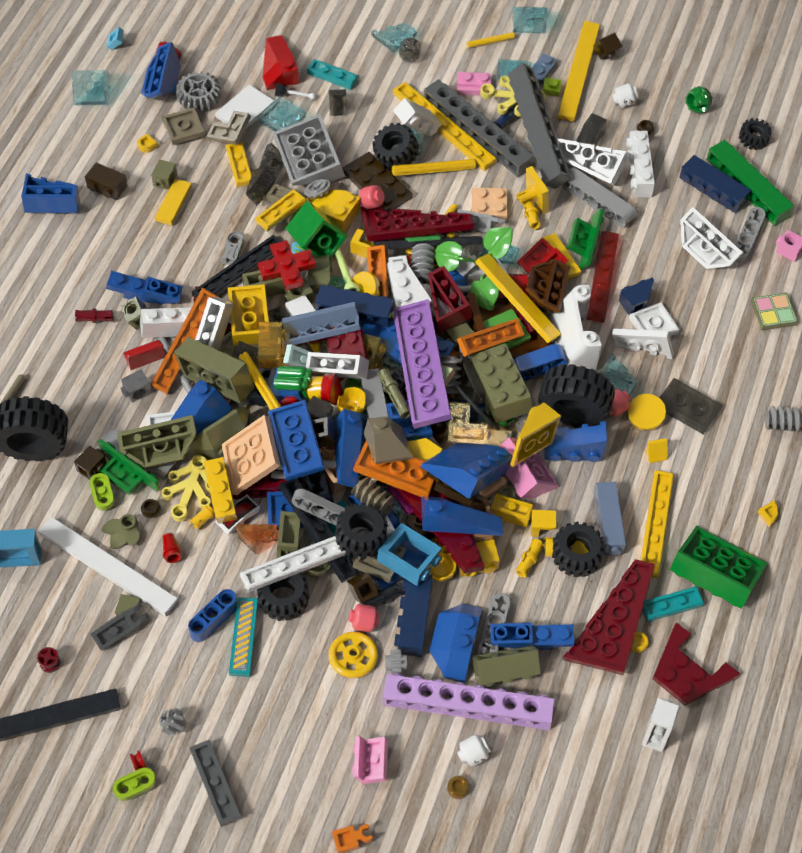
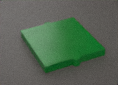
M440 235L406 237L405 240H408V242L439 240Z

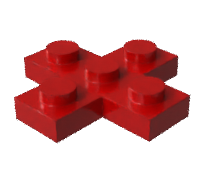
M288 241L271 244L270 250L274 259L257 263L262 280L266 281L281 277L285 290L304 286L300 272L316 268L311 250L293 254Z

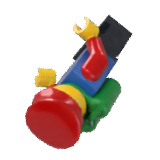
M279 366L272 369L257 368L281 407L305 400L306 398L312 401H322L324 405L328 403L337 405L338 396H342V386L336 373L310 377L312 369L302 366ZM255 384V389L241 404L236 402L239 407L247 404L267 406V403Z

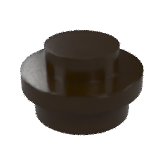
M642 120L637 125V131H648V135H651L654 131V126L651 121Z
M147 499L141 505V513L146 518H154L160 514L161 506L154 499Z

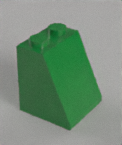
M309 201L304 203L285 228L305 251L311 250L313 256L329 255V260L348 237L335 222Z

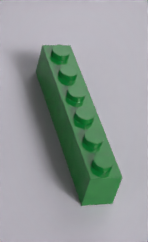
M723 140L709 148L706 160L719 171L750 189L748 201L755 207L762 208L765 211V217L774 226L791 217L794 208L792 202L781 194L731 144Z

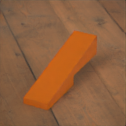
M385 245L367 247L368 272L374 274L379 281V297H388V249Z

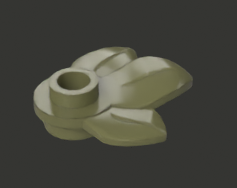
M131 514L123 515L120 519H111L101 528L102 532L111 535L110 547L112 549L121 548L126 543L135 546L140 538V533L137 530L138 520Z

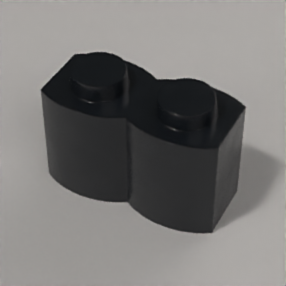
M323 471L306 475L309 492L335 503L331 488ZM316 505L317 508L324 509L322 506Z

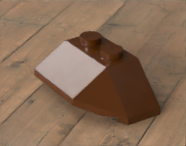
M552 259L549 262H543L531 267L525 290L536 306L551 314L560 312L570 270L569 266L556 259Z

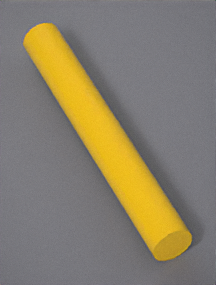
M514 32L467 41L466 45L467 48L514 39L515 35Z

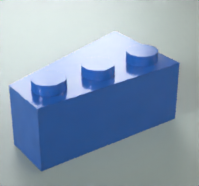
M26 173L21 195L24 213H78L80 200L77 185L58 180L51 182L47 181L45 177L38 179Z
M606 421L600 422L598 426L588 427V424H582V428L570 430V426L557 428L553 443L544 448L545 460H570L572 462L579 460L590 462L602 461L607 443Z

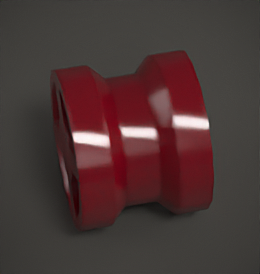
M45 647L37 654L38 663L44 672L52 673L60 667L61 661L54 648Z

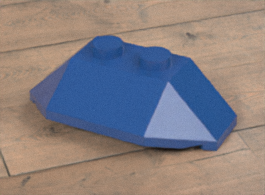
M172 42L158 47L157 54L152 58L147 68L141 94L148 99L163 97L176 91L181 65Z
M462 603L439 613L429 652L444 678L465 683L483 610L482 607Z

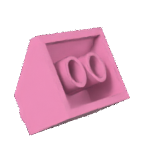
M509 437L499 447L505 448L513 455L518 439ZM538 453L514 467L510 465L506 472V477L513 483L516 488L515 492L521 498L533 499L559 487Z

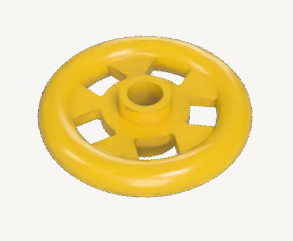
M347 632L338 636L329 649V661L332 668L338 674L347 678H360L367 675L374 669L378 660L376 644L369 636L360 632ZM351 640L353 644L345 647L343 643ZM362 642L366 644L368 647L364 651L360 646H358ZM355 651L357 655L351 656L350 653ZM338 652H343V660L337 659ZM364 656L369 658L366 665L360 663ZM347 663L356 665L355 670L346 669Z

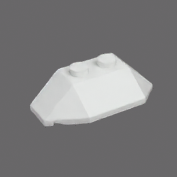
M694 207L680 220L682 247L707 270L729 267L743 254L739 248Z

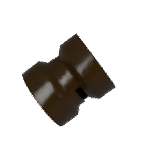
M442 421L430 424L432 436L439 445L445 443L448 431L447 423Z

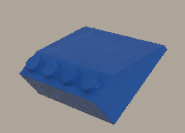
M459 441L423 462L420 467L470 499L506 474L513 455L505 448L499 446Z

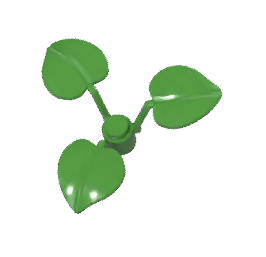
M496 227L490 229L485 234L484 247L489 250L488 253L494 259L503 258L508 253L512 243L513 229L511 227ZM454 241L444 242L435 249L434 256L438 266H445L448 272L456 270L459 267L460 260L476 262L474 259L460 257L463 251L462 246ZM483 274L480 277L481 281H474L472 283L470 292L475 294L477 304L480 307L493 310L499 296V289L489 277H486V274Z

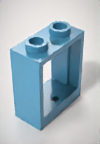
M401 523L378 550L377 561L418 586L422 580L425 581L428 578L431 568L433 566L437 567L440 563L442 548ZM404 540L429 555L418 569L393 554Z
M35 529L0 531V568L41 565V545Z

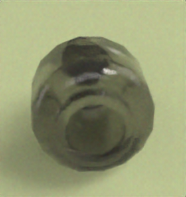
M406 38L401 42L399 56L405 62H415L420 56L421 44L415 38Z

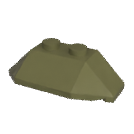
M247 404L233 410L201 431L195 437L186 454L188 458H192L195 455H202L207 460L224 457L222 444L250 425V406Z
M190 415L119 432L117 435L120 452L144 468L183 460L197 432L194 416Z

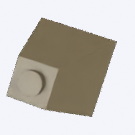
M387 416L369 418L367 420L364 436L375 464L413 459L412 452L399 424Z

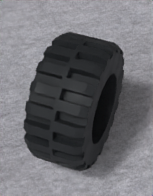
M562 364L554 366L545 373L538 396V403L540 405L545 402L561 415L560 422L562 424H569L572 427H582V424H588V427L598 426L600 422L608 420L610 416L615 389L608 378H605L602 373H597L592 368L588 369L585 366H576L575 364Z
M23 396V398L13 397L11 400H4L0 403V453L3 452L5 456L25 461L49 460L52 457L58 456L65 449L69 420L66 413L57 404H52L51 401L46 399L41 400L38 397L29 398V396Z

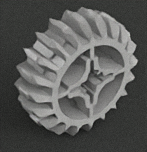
M194 71V74L188 73L187 77L182 76V80H179L178 85H176V97L180 105L188 109L195 108L196 112L198 110L203 112L204 109L210 110L211 107H215L222 95L218 79H215L214 75H209L208 72L205 74L202 71L200 73Z

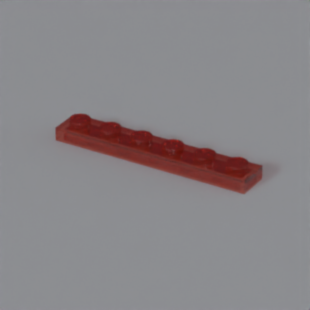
M601 231L586 320L605 323L619 237L618 233Z

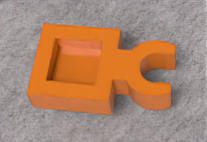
M369 824L360 826L357 831H354L353 825L332 831L337 853H346L359 849L358 842H372V835L365 837L362 834L364 831L369 830Z

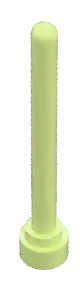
M339 247L335 255L346 284L344 290L350 289L360 293L358 285L351 279L342 250Z

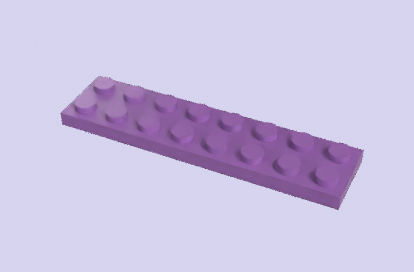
M429 299L394 308L393 314L414 429L452 419Z

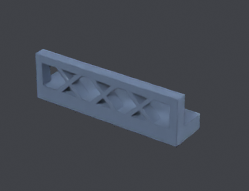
M351 302L282 318V324L286 332V344L296 345L360 330V316L356 303Z

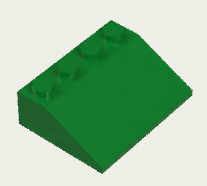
M696 525L677 552L669 570L677 576L689 580L695 586L702 587L711 592L712 595L720 597L731 605L742 609L768 563Z

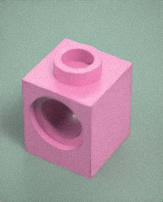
M787 230L776 241L778 245L776 253L795 262L802 252V237Z

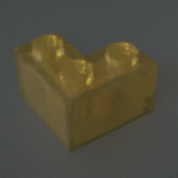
M259 322L258 362L260 368L272 369L284 364L286 348L282 347V340H286V329H283L282 322Z
M449 402L452 419L448 420L447 441L487 444L488 424L469 422L470 404L465 402Z

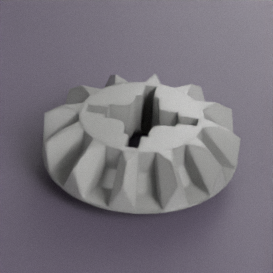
M327 179L315 180L306 187L304 194L309 199H318V197L328 194V191L331 190V183Z

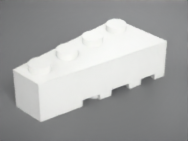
M557 138L565 162L613 185L616 184L630 155L626 151Z

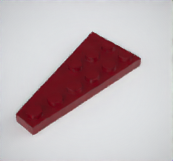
M360 206L367 242L474 229V223L469 213L449 212L446 215H440L437 211L425 214L421 213V210L392 209L391 211H384L379 207L375 210H367Z
M436 481L434 482L428 497H441L457 502L434 490ZM392 486L401 493V498L411 505L413 512L422 522V497ZM429 531L434 533L438 538L439 544L449 551L450 557L464 574L484 570L485 565L473 534Z
M637 559L632 562L621 577V581L610 592V596L602 603L587 623L582 634L576 638L574 647H571L563 656L564 661L624 676L655 569L654 563Z

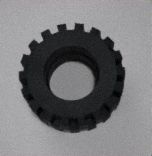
M390 123V126L385 125L384 129L379 130L378 135L374 136L375 141L372 143L373 151L378 160L388 170L392 171V166L412 164V161H416L420 146L412 130L406 125ZM402 143L399 148L391 150L394 145Z
M355 503L352 504L351 508L347 506L345 511H341L337 519L335 538L337 545H340L339 549L341 551L345 550L347 556L354 555L353 558L358 559V557L366 559L367 556L371 558L375 556V553L378 554V550L386 541L388 529L384 513L380 514V509H374V506L371 504L365 506V503H361V505ZM363 527L371 533L359 535L353 532L352 529Z
M574 522V525L568 523L566 527L562 526L559 532H557L554 539L552 558H554L555 565H559L558 569L560 571H566V575L571 573L574 574L573 577H578L581 574L582 577H585L587 572L592 574L594 569L597 570L605 544H603V537H600L601 533L598 530L594 531V526L591 525L589 527L585 522L583 524ZM576 541H581L589 552L582 555L575 554L569 550L568 546L573 545Z
M300 572L257 589L259 606L262 608L263 613H268L271 619L276 617L277 621H281L282 618L288 621L292 616L295 619L298 617V612L302 614L309 600L306 576ZM280 587H288L294 591L287 598H277L272 594Z

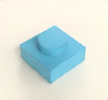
M118 27L109 34L107 41L109 49L113 50L123 43V29Z

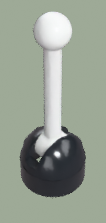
M277 83L275 96L284 97L289 93L309 97L311 100L316 98L314 93L307 94L291 91L282 83Z

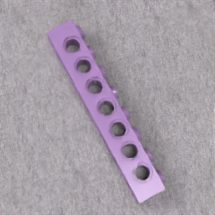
M393 673L391 675L386 674L382 705L550 730L554 699L546 695L532 696L525 692L512 693L507 692L505 689L491 690L479 685L471 687L460 682L451 684L439 679L431 681L424 680V678L419 676L411 678L404 677L399 673ZM404 688H407V689H409L411 692H409V693H402L400 690H401V689H404ZM427 691L430 692L432 695L426 697L423 696L421 693ZM448 694L452 696V699L446 700L442 696ZM471 698L473 702L467 703L463 699ZM492 701L494 705L487 706L484 702ZM512 704L515 708L508 709L505 705ZM533 707L536 711L529 712L526 708Z

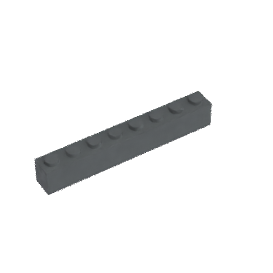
M522 63L508 73L509 84L513 89L514 99L517 101L518 111L522 116L523 126L528 134L527 138L533 148L532 153L536 157L537 167L542 175L541 180L545 186L556 189L571 179L534 69Z

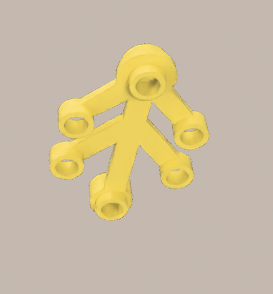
M502 76L499 84L503 88L507 87L510 91L494 90L491 84H483L480 90V95L484 99H490L491 97L510 98L498 105L497 112L501 115L506 114L508 108L517 103L514 99V92L509 84L508 76ZM541 90L542 95H543V98H544V101H545V100H546V95H545L544 91ZM516 105L514 114L520 117L521 114L517 111L519 107Z
M202 455L192 457L188 466L169 472V482L175 485L165 487L161 491L164 500H171L175 493L184 490L180 503L174 505L171 509V515L175 521L182 522L187 518V505L193 491L199 500L200 508L206 505L211 507L210 498L205 495L197 481L199 475H201L205 481L206 491L210 493L204 467V461L208 460ZM191 473L188 479L179 482L180 477ZM207 501L208 504L203 505L202 502Z

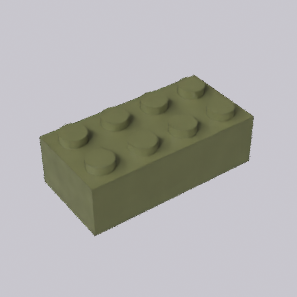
M188 337L174 352L184 377L196 383L201 379L216 388L221 395L240 404L255 389L252 377L247 369L248 366L243 360L235 359L228 353H222L213 346L209 347L200 340Z
M506 343L470 355L472 370L496 423L529 413L532 409L531 395Z

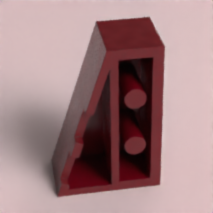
M445 266L428 273L439 333L441 334L472 318L470 304Z

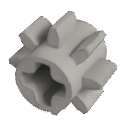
M391 650L390 655H385L386 671H391V674H401L403 670H407L406 655H401V650Z
M177 708L165 710L159 719V724L163 727L161 731L169 736L180 733L186 724L185 717L182 716L183 712Z

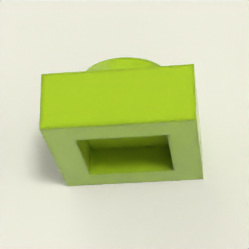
M545 77L543 88L545 95L559 96L562 79Z

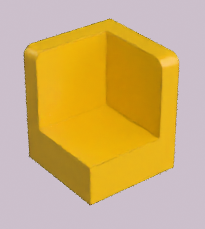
M357 229L350 241L351 253L367 258V247L374 246V243L364 240V231Z
M532 510L530 519L531 537H539L540 529H556V511Z

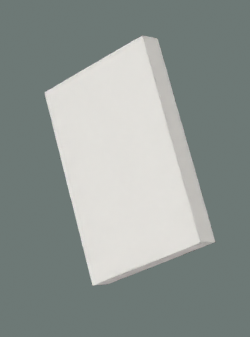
M248 85L218 110L215 116L223 123L228 124L233 111L247 112L251 116L246 126L247 129L273 107L275 102L253 86Z

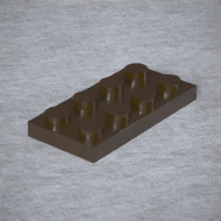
M370 151L342 167L344 174L360 190L372 185H377L383 190L385 199L383 205L379 208H382L384 211H391L413 197V193L393 176Z

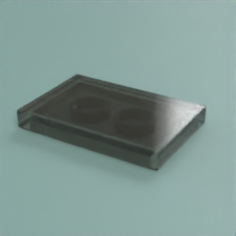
M676 378L672 379L659 397L665 405L666 414L703 435L723 407L719 402Z

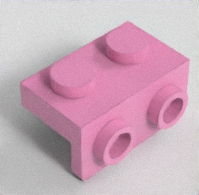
M356 736V743L353 747L355 754V764L352 768L354 777L363 784L387 781L388 739L380 737L365 740L361 736Z

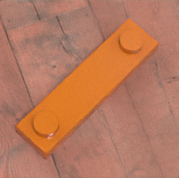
M518 318L460 337L457 339L463 356L466 357L521 338L525 334Z

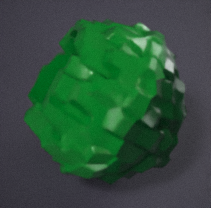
M697 86L690 90L685 98V102L690 111L701 114L711 107L713 96L708 89Z

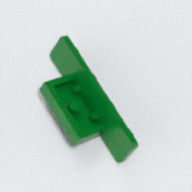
M602 208L592 215L590 224L580 218L575 219L573 222L567 248L581 256L579 263L581 271L589 267L593 262V252L597 247L596 240L600 235V225L604 220V209Z
M102 439L98 441L99 449L111 458L100 470V473L108 476L109 481L128 495H131L142 483H145L156 492L160 490L159 479L153 473H147L140 464L132 462L128 456L118 452L110 442H105Z

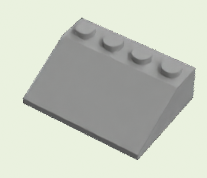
M321 114L273 132L292 186L308 185L318 179H327L332 182L345 177Z

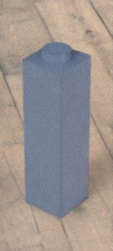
M616 482L596 483L594 496L600 535L604 539L603 544H605L603 555L617 556L624 553L626 542Z

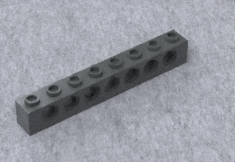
M438 79L424 89V98L491 153L499 163L515 176L520 177L526 172V168L533 166L534 155L529 150L525 149L518 141L510 137L507 132L485 117L482 112L475 109L471 103L465 101L458 93L450 89L447 84Z

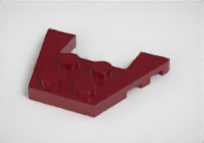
M362 328L357 331L309 341L313 345L327 340L330 354L360 355L368 360Z
M676 622L652 679L686 706L707 695L710 691L716 688L719 689L726 683L736 680L740 673L725 662L711 676L679 650L690 638L691 633Z

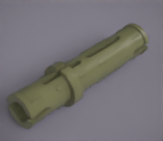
M389 369L380 370L378 377L384 385V391L389 394L400 418H409L411 416L410 408L398 388L399 384L393 379Z

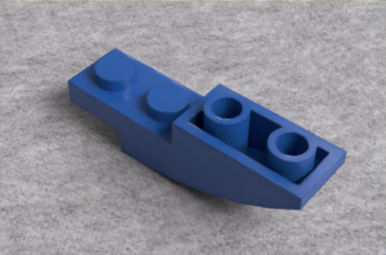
M111 271L106 289L124 294L123 298L132 299L136 296L146 303L172 304L179 303L183 286L152 277H147V280Z
M490 624L491 645L519 648L533 645L537 650H553V647H574L573 624Z

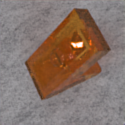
M236 525L238 538L254 554H257V541L264 543L277 541V525Z

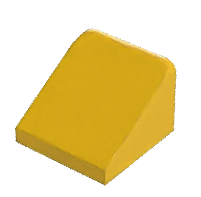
M667 438L648 441L645 452L649 463L667 460Z

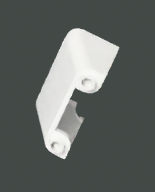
M579 285L573 288L563 299L559 313H550L549 321L561 333L557 339L553 340V343L562 346L567 360L566 365L575 364L576 366L581 365L588 369L596 370L601 342L597 333L583 331L581 318H586L585 309L591 292L589 285Z

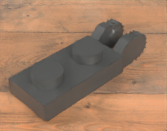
M140 603L135 604L128 610L122 611L90 632V635L101 651L136 629V626L149 618L147 613L140 615L134 621L130 618L131 614L140 610L142 607Z

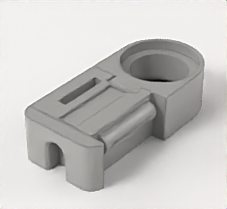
M235 231L228 234L225 242L226 250L224 255L221 256L222 264L230 265L239 259L244 245L243 235L240 232ZM233 238L240 239L238 243L231 242Z

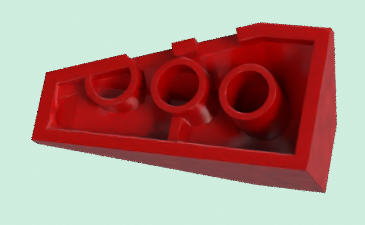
M282 35L266 38L262 76L266 90L276 89L277 83H282L286 86L299 84L297 64Z

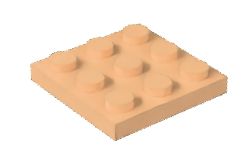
M263 415L222 444L231 492L236 495L280 466L270 418L266 415Z

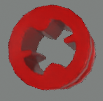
M140 750L136 754H129L135 771L139 768H146Z

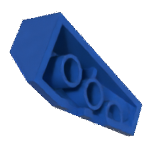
M200 379L189 391L171 420L193 415L198 435L201 431L229 414L232 407L216 388Z
M343 409L333 421L337 426V444H335L337 483L354 488L361 474L354 472L353 468L366 442L364 436L366 423L361 413Z
M422 496L423 531L503 536L502 517L441 497Z

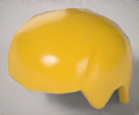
M356 387L346 388L343 395L338 396V410L341 412L343 409L363 413L366 408V393Z
M441 551L440 556L442 559L437 567L433 566L431 568L430 574H433V580L445 582L454 576L457 564L450 557V553Z

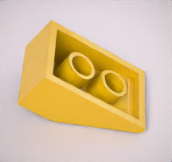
M330 190L328 194H324L322 197H318V199L307 198L306 200L323 211L344 232H346L360 212V197L345 190Z
M265 284L228 287L229 302L234 303L230 315L233 347L270 343Z
M545 402L534 406L529 411V415L516 443L510 463L512 467L553 443L561 415Z

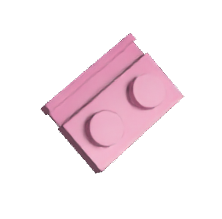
M458 72L457 93L461 95H480L481 86L483 84H491V73Z

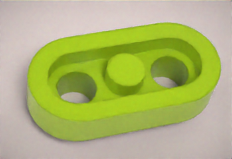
M97 473L89 481L93 500L97 509L102 511L109 510L114 505L110 481L107 475Z
M141 768L117 779L113 784L115 797L118 800L127 801L151 790L156 783L154 772L149 768ZM143 779L149 780L146 784L141 783ZM123 788H128L126 793L121 792Z

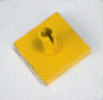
M533 166L526 168V190L516 193V197L520 204L533 199L543 215L549 212V190Z

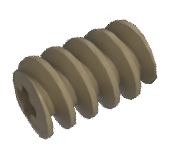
M370 477L360 480L352 489L351 494L355 495V498L361 500V503H365L366 506L371 504L374 506V509H380V514L384 513L385 517L389 515L394 507V504H392L394 497L389 496L386 499L388 492L384 491L381 493V486L374 489L377 483L373 481L369 484Z

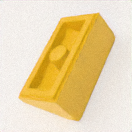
M496 493L490 510H493V515L502 517V521L527 527L534 504Z

